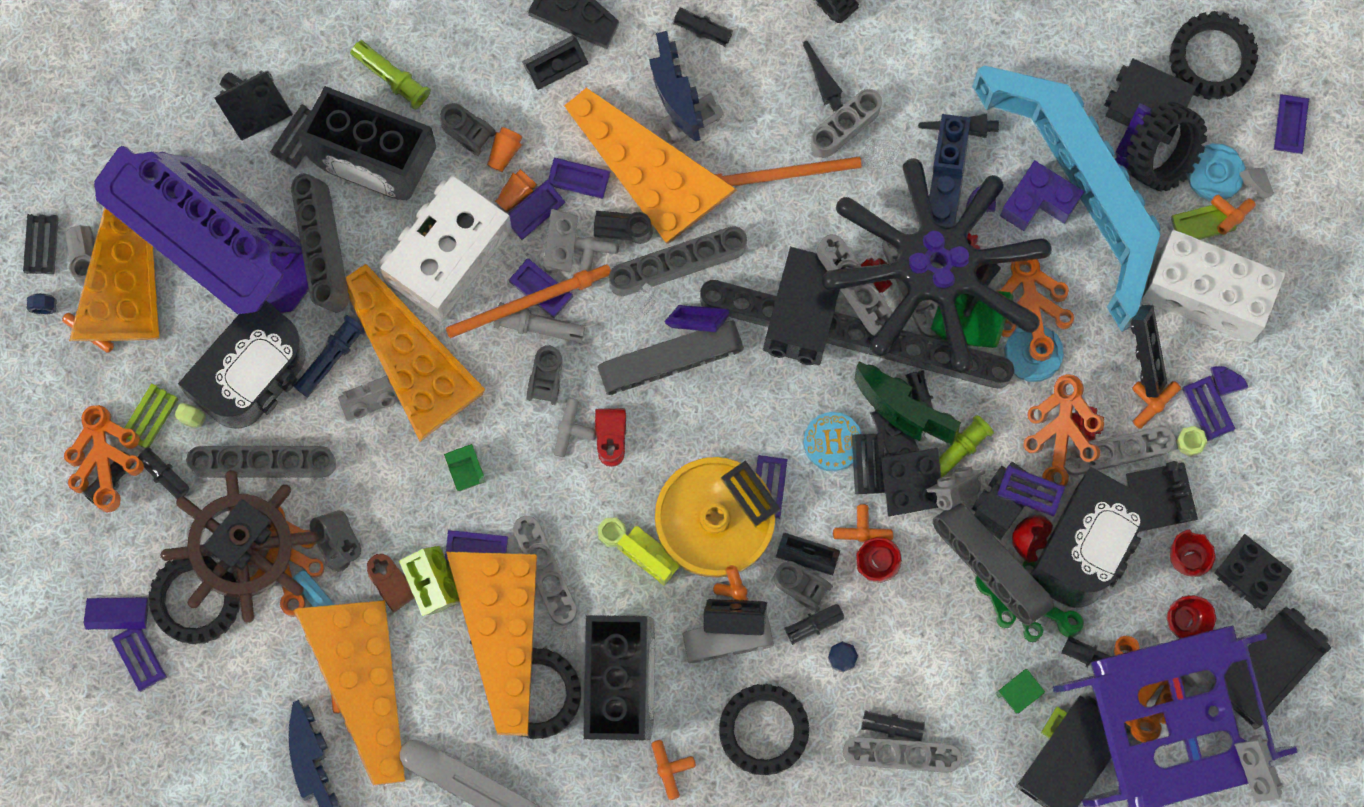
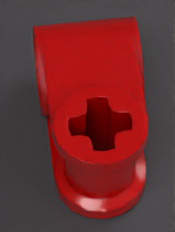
M595 409V431L599 460L606 466H617L623 461L625 456L626 409ZM614 445L613 455L609 456L607 454L608 446Z

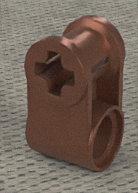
M376 554L368 560V576L393 613L414 599L405 575L400 572L388 555ZM376 563H379L381 566L387 564V573L385 575H382L380 572L374 574Z

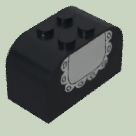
M324 86L299 133L306 156L316 166L334 176L397 200H409L437 147L430 126Z
M265 301L258 312L238 314L179 381L178 385L191 401L221 425L234 429L244 428L255 423L263 413L266 415L271 413L278 404L277 397L283 390L288 392L293 388V385L298 380L296 376L301 371L305 362V347L295 325L269 302Z
M1090 466L1075 488L1030 575L1047 591L1052 599L1065 606L1082 608L1093 604L1108 586L1113 588L1117 580L1121 579L1128 566L1127 560L1135 552L1141 541V538L1137 535L1143 525L1145 511L1140 497L1131 488Z
M586 615L583 739L651 740L654 723L655 627L653 617Z

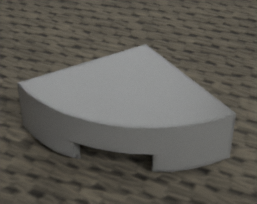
M1252 168L1240 172L1246 186L1251 185L1257 191V196L1269 198L1274 195L1264 168Z

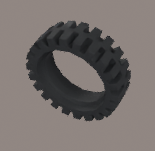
M1211 11L1208 15L1206 12H1203L1197 17L1193 16L1187 23L1182 25L1174 37L1169 55L1171 71L1175 73L1176 78L1196 86L1194 96L1199 97V95H1202L1204 99L1208 100L1212 97H1215L1216 100L1222 99L1224 96L1230 97L1247 84L1256 68L1258 46L1257 43L1254 44L1255 36L1253 33H1248L1249 27L1245 23L1243 25L1239 23V18H1229V13L1223 12L1222 15H1218V11ZM1206 30H1218L1228 34L1238 44L1241 52V65L1238 72L1231 78L1220 82L1208 81L1197 76L1190 69L1186 60V46L1189 40L1197 33Z
M1176 102L1159 104V109L1156 107L1151 109V116L1146 114L1142 118L1144 124H1138L1135 128L1138 133L1137 135L1132 134L1130 141L1133 142V145L1128 146L1127 152L1130 153L1126 157V162L1129 164L1127 168L1131 172L1132 177L1144 185L1161 192L1162 190L1169 191L1171 187L1176 188L1179 186V181L1184 182L1188 179L1187 172L1193 173L1195 170L1193 164H1199L1201 158L1198 155L1199 153H1204L1205 150L1202 144L1207 142V136L1204 135L1207 132L1204 119L1198 113ZM1180 124V136L1176 148L1160 167L1153 170L1154 156L1159 143L1172 127Z
M209 556L202 557L210 571L218 564ZM189 558L165 563V567L162 570L159 569L155 580H152L150 585L151 591H149L148 597L152 617L159 628L171 638L188 644L208 643V641L216 640L221 634L226 633L230 629V625L234 624L237 618L236 615L240 609V598L224 596L223 608L218 617L208 625L199 628L184 627L176 623L168 614L165 604L166 593L174 579L180 574L193 569ZM229 571L222 577L224 580L237 582L234 575Z
M535 647L533 648L532 665L541 664L551 667L560 674L566 687L565 702L558 714L546 722H529L528 736H521L529 739H544L560 733L575 718L581 702V685L575 669L566 658L555 651Z
M756 684L742 689L730 699L720 718L719 736L723 750L733 764L751 774L765 776L777 774L788 769L801 757L809 738L808 716L802 703L790 691L788 692L784 688L773 686L772 684ZM759 700L773 701L783 706L790 714L794 725L793 740L789 748L780 756L768 760L756 759L746 754L738 745L734 734L735 720L740 711L748 704Z

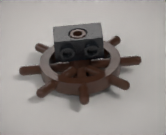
M229 470L225 474L227 496L212 501L203 509H200L186 497H179L176 500V505L194 519L189 530L187 546L164 549L161 551L160 556L164 561L189 558L194 573L202 582L188 599V606L190 608H197L212 590L224 596L240 598L242 619L246 623H251L254 620L252 596L268 590L277 582L296 596L303 593V586L285 573L290 561L292 546L316 543L319 536L314 531L290 533L285 518L278 510L291 493L289 485H282L272 498L266 501L253 495L240 494L237 473L234 470ZM224 512H230L221 524L214 519ZM271 524L274 527L277 536H270L272 533L269 530L271 528ZM206 528L213 534L205 542V544L200 545L203 532ZM279 547L278 556L274 564L256 551ZM209 556L218 564L210 571L202 557ZM248 563H253L265 574L250 581ZM237 570L238 583L222 579L227 571L233 574Z

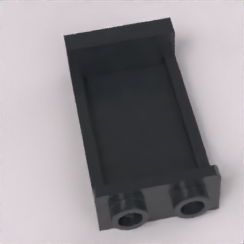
M790 246L763 351L777 358L787 357L798 360V362L804 365L819 366L822 361L840 290L829 291L823 287L821 278L827 270L818 258L817 253ZM837 259L834 264L837 266L842 260L838 261Z
M1284 607L1260 632L1266 633L1267 639L1253 642L1248 646L1267 719L1319 659L1332 648L1327 643L1329 640L1326 635L1316 628L1312 630L1304 622L1306 620L1305 617L1294 608ZM1246 660L1234 662L1224 676L1232 708L1256 730L1263 725L1248 665Z
M1081 695L1076 698L1070 710L1015 786L1042 807H1078L1112 758L1099 707L1094 698L1088 695L1085 698ZM1126 728L1127 735L1130 733V730Z

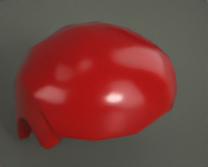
M1038 514L1026 517L1016 526L1012 535V545L1026 562L1031 563L1038 560L1036 551L1045 547L1047 537L1052 532L1053 524L1048 518Z
M1190 529L1176 535L1170 547V562L1179 573L1185 576L1201 577L1212 569L1216 559L1214 546L1207 539L1206 535L1192 533Z
M875 537L867 540L856 554L857 570L871 582L883 583L889 581L898 574L901 568V552L898 546L888 538Z
M1196 595L1183 596L1170 605L1166 616L1169 630L1177 638L1211 631L1214 629L1217 620L1215 609L1210 602Z

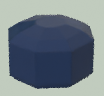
M45 293L32 294L27 297L26 309L34 314H53L56 312L57 300L52 295Z
M843 641L833 645L828 655V661L832 669L842 673L853 669L858 658L854 646Z

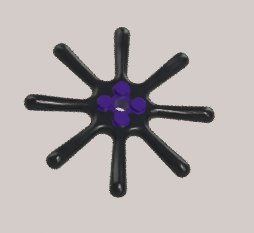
M911 158L904 162L903 172L919 222L918 231L914 234L902 233L852 198H841L836 204L837 213L893 245L897 249L899 257L890 264L829 270L821 278L822 285L825 289L834 291L890 279L901 280L907 286V294L869 343L871 352L877 356L886 355L919 303L924 300H932L941 309L952 367L958 373H967L972 369L973 361L957 311L956 299L963 294L972 295L1023 331L1028 333L1036 331L1040 325L1039 317L1029 309L981 283L976 276V271L983 265L1047 258L1052 252V246L1044 238L988 249H976L968 243L967 236L1004 188L1002 179L996 175L988 176L984 180L954 227L942 228L938 226L933 217L923 165L920 160ZM931 263H940L943 268H936Z

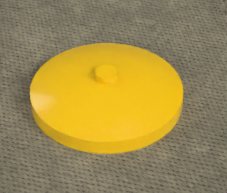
M708 457L692 461L674 472L665 482L659 493L655 508L657 536L667 555L686 571L699 576L718 578L726 577V568L734 565L737 567L738 572H741L753 565L762 556L771 541L775 526V514L755 528L721 480L723 475L741 464L738 461L722 457ZM745 471L739 472L765 510H769L770 506ZM755 473V474L757 475V477L759 478V480H760V481L762 482V484L764 485V487L767 489V491L769 492V494L771 495V493H770L768 487L766 486V484L764 483V481L758 476L757 473ZM732 477L730 479L755 515L759 517L761 515L736 479Z

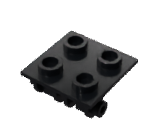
M261 70L259 74L251 77L249 80L245 78L243 83L237 82L236 86L226 91L221 90L220 95L214 97L241 141L293 115L274 84V79L269 70L265 72Z
M938 448L903 454L891 452L886 453L885 457H881L889 517L939 508L937 506L936 492H927V489L936 485L937 480L941 478Z
M1172 461L1166 463V466L1126 474L1129 488L1140 497L1144 506L1145 517L1139 532L1198 520L1184 462Z
M1244 534L1214 574L1218 576V581L1221 580L1228 587L1233 585L1232 592H1235L1237 589L1240 590V598L1245 594L1246 597L1244 599L1252 604L1254 609L1258 607L1261 610H1265L1292 570Z

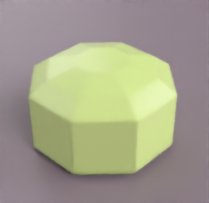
M184 403L179 404L175 412L178 421L189 427H202L206 418L203 411Z
M1190 426L1181 430L1176 443L1181 453L1191 457L1203 451L1207 444V439L1203 430L1196 426Z
M617 517L605 518L598 526V539L606 547H617L618 541L626 534L625 524Z

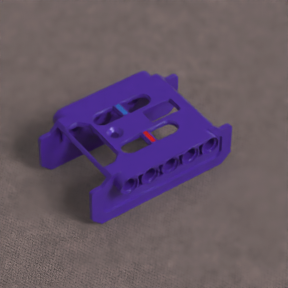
M120 146L95 179L94 187L98 203L236 314L258 312L265 301L269 302L281 313L293 312L309 291L300 239L205 164H201L194 157L168 154L163 151L135 154L126 146ZM285 242L290 247H282V244Z
M1234 625L1092 661L1091 666L1094 675L1052 686L1054 692H1065L1089 685L1092 686L1119 783L1117 790L1083 799V806L1096 807L1127 800L1128 807H1163L1248 784L1235 747L1236 743L1246 742V740L1240 737L1224 678L1231 663L1246 660L1268 740L1267 747L1272 757L1271 761L1298 753L1296 746L1274 747L1247 644L1267 639L1266 633L1237 638ZM1204 670L1210 671L1215 676L1216 683L1212 690L1186 697L1181 676ZM1168 680L1173 701L1152 707H1145L1139 702L1138 693L1142 687ZM1211 706L1218 708L1219 712L1215 717L1209 714ZM1163 712L1169 736L1130 746L1124 723ZM1218 731H1225L1230 735L1232 744L1227 751L1202 758L1197 737ZM1184 741L1189 762L1166 768L1159 767L1156 764L1154 754L1159 747Z

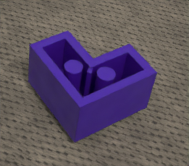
M1034 160L1004 205L1000 217L1025 231L1038 210L1041 209L1065 224L1079 203L1084 191Z

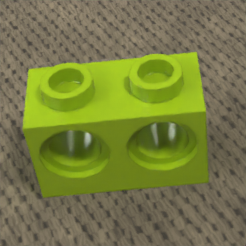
M440 546L423 548L399 560L422 616L439 613L460 603L453 575Z

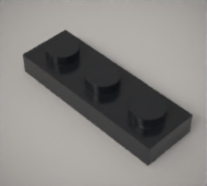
M1142 305L1131 320L1132 334H1135L1137 342L1136 358L1141 363V384L1145 386L1147 397L1158 398L1167 384V377L1154 306Z

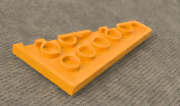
M585 88L564 105L643 213L649 216L652 225L667 244L737 191V189L588 88Z
M104 207L69 341L159 339L153 246Z
M364 264L346 277L349 299L421 442L481 397L486 389L367 264Z
M446 552L497 735L528 736L537 554Z
M385 600L294 609L293 611L297 620L300 621L309 646H311L315 654L318 666L337 708L339 707L345 720L346 728L358 749V754L372 785L405 782L404 768L399 754L401 741Z

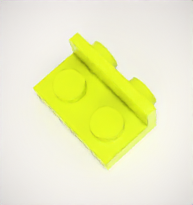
M635 526L628 536L624 534L617 543L619 551L663 586L666 585L680 567L667 555L660 543L638 526Z

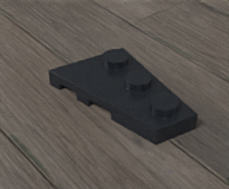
M533 0L528 10V16L604 49H608L619 26V20L596 0Z

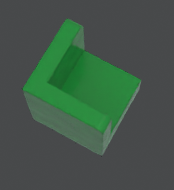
M472 444L444 454L457 491L486 482Z
M1026 668L995 694L998 698L1002 697L1016 714H1019L1041 697L1045 690Z

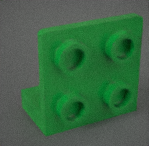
M997 291L1013 301L1014 295L1012 293ZM969 294L960 295L956 299V307L968 346L996 348L999 344L1006 318L980 300H978L970 316L965 317L963 313ZM938 305L930 329L947 342L942 313Z

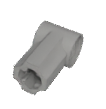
M78 225L70 227V229L65 231L70 259V273L76 282L83 287L86 275L80 276L79 273L84 267H89L94 241L91 227Z

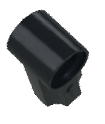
M596 210L593 235L599 238L630 240L637 244H644L652 238L653 227L649 216L643 212L628 214ZM642 222L647 225L646 230L640 234L631 231L636 223Z

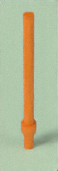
M859 156L722 176V173L715 175L731 186L858 169L862 168Z
M606 264L588 272L582 270L575 273L573 278L446 327L449 338H453L577 288L583 290L592 286V282L608 277L611 269Z

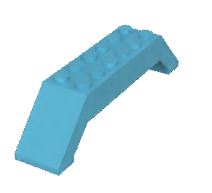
M985 65L978 68L972 87L986 110L994 107L1031 118L1069 181L1084 191L1081 197L1083 204L1121 264L1116 292L1107 305V309L1121 332L1129 328L1132 318L1138 312L1161 235L1157 219L1153 215L1149 216L1144 208L1145 201L1138 190L1134 191L1128 182L1130 181L1128 172L1122 165L1118 166L1113 157L1115 154L1112 146L1108 141L1102 140L1098 133L1099 126L1092 116L1088 117L1083 109L1084 102L1077 91L1073 92L1067 84Z

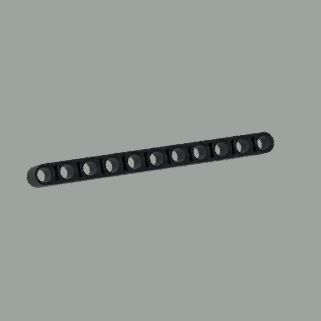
M709 280L702 285L700 290V303L702 307L728 309L730 311L728 317L764 327L769 326L771 317L765 316L762 310L767 306L774 307L777 296L718 280ZM709 291H717L721 295V299L711 302L707 300L705 295ZM744 298L750 305L742 310L735 307L734 301ZM834 312L831 322L835 326V330L828 334L826 342L831 345L996 389L1006 387L1014 374V366L1009 359L969 348L972 360L978 365V369L967 373H958L952 367L946 341L905 330L901 331L886 355L877 356L869 348V343L874 335L867 330L860 318ZM852 329H858L863 333L864 337L861 340H853L849 337L848 332ZM915 344L920 348L921 353L917 356H912L907 353L905 347ZM944 352L949 356L950 361L945 364L939 363L935 359L934 354ZM996 367L1003 368L1006 371L1007 377L1004 379L996 378L992 373V369Z

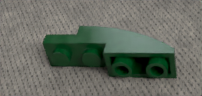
M859 361L856 366L854 381L868 402L880 415L902 432L918 441H921L924 434L928 433L950 445L954 444L958 437L961 422L948 413H940L930 408L924 401L910 398L913 387L909 386L903 379L893 378L881 372L876 366L866 365Z

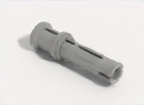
M499 302L498 307L504 305V303ZM529 308L494 322V328L497 329L500 326L518 330L519 334H526L527 331L578 342L579 344H582L586 326L531 314Z

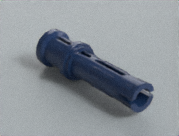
M346 315L343 318L344 323L334 335H329L328 344L296 384L293 385L305 397L308 398L342 355L345 356L350 353L351 345L360 334L364 335L366 333L364 328L350 316Z

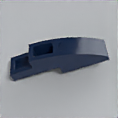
M667 31L656 33L660 57L649 59L660 100L675 124L691 139L700 141L699 129L704 128L701 110L695 112L694 108L695 104H699L696 86L690 87L688 76L682 77L680 65H674L673 59L679 58L676 42L669 41Z
M942 114L929 198L934 220L942 228H952L955 226L971 117Z
M296 700L292 704L289 721V753L300 795L304 801L315 797L319 807H341L335 793L329 794L326 789L325 783L329 782L323 766L317 767L315 764L326 758L323 751L328 749L322 733L315 734L311 723L316 720L309 705L303 706L299 700Z

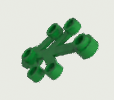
M1024 561L1022 566L1024 568L1025 566L1034 567L1036 562L1028 563ZM976 575L975 583L978 590L982 594L990 596L997 614V624L1001 628H1010L1014 624L1016 616ZM1053 606V609L1044 615L1057 622L1059 632L1066 637L1077 636L1084 625L1082 616L1076 611L1064 612ZM1001 615H1008L1011 621H1004ZM1068 618L1075 619L1077 625H1071L1068 622ZM1034 622L1027 626L1022 623L1024 638L1029 642H1037L1043 635L1041 624ZM1029 629H1035L1038 632V635H1031L1029 633Z

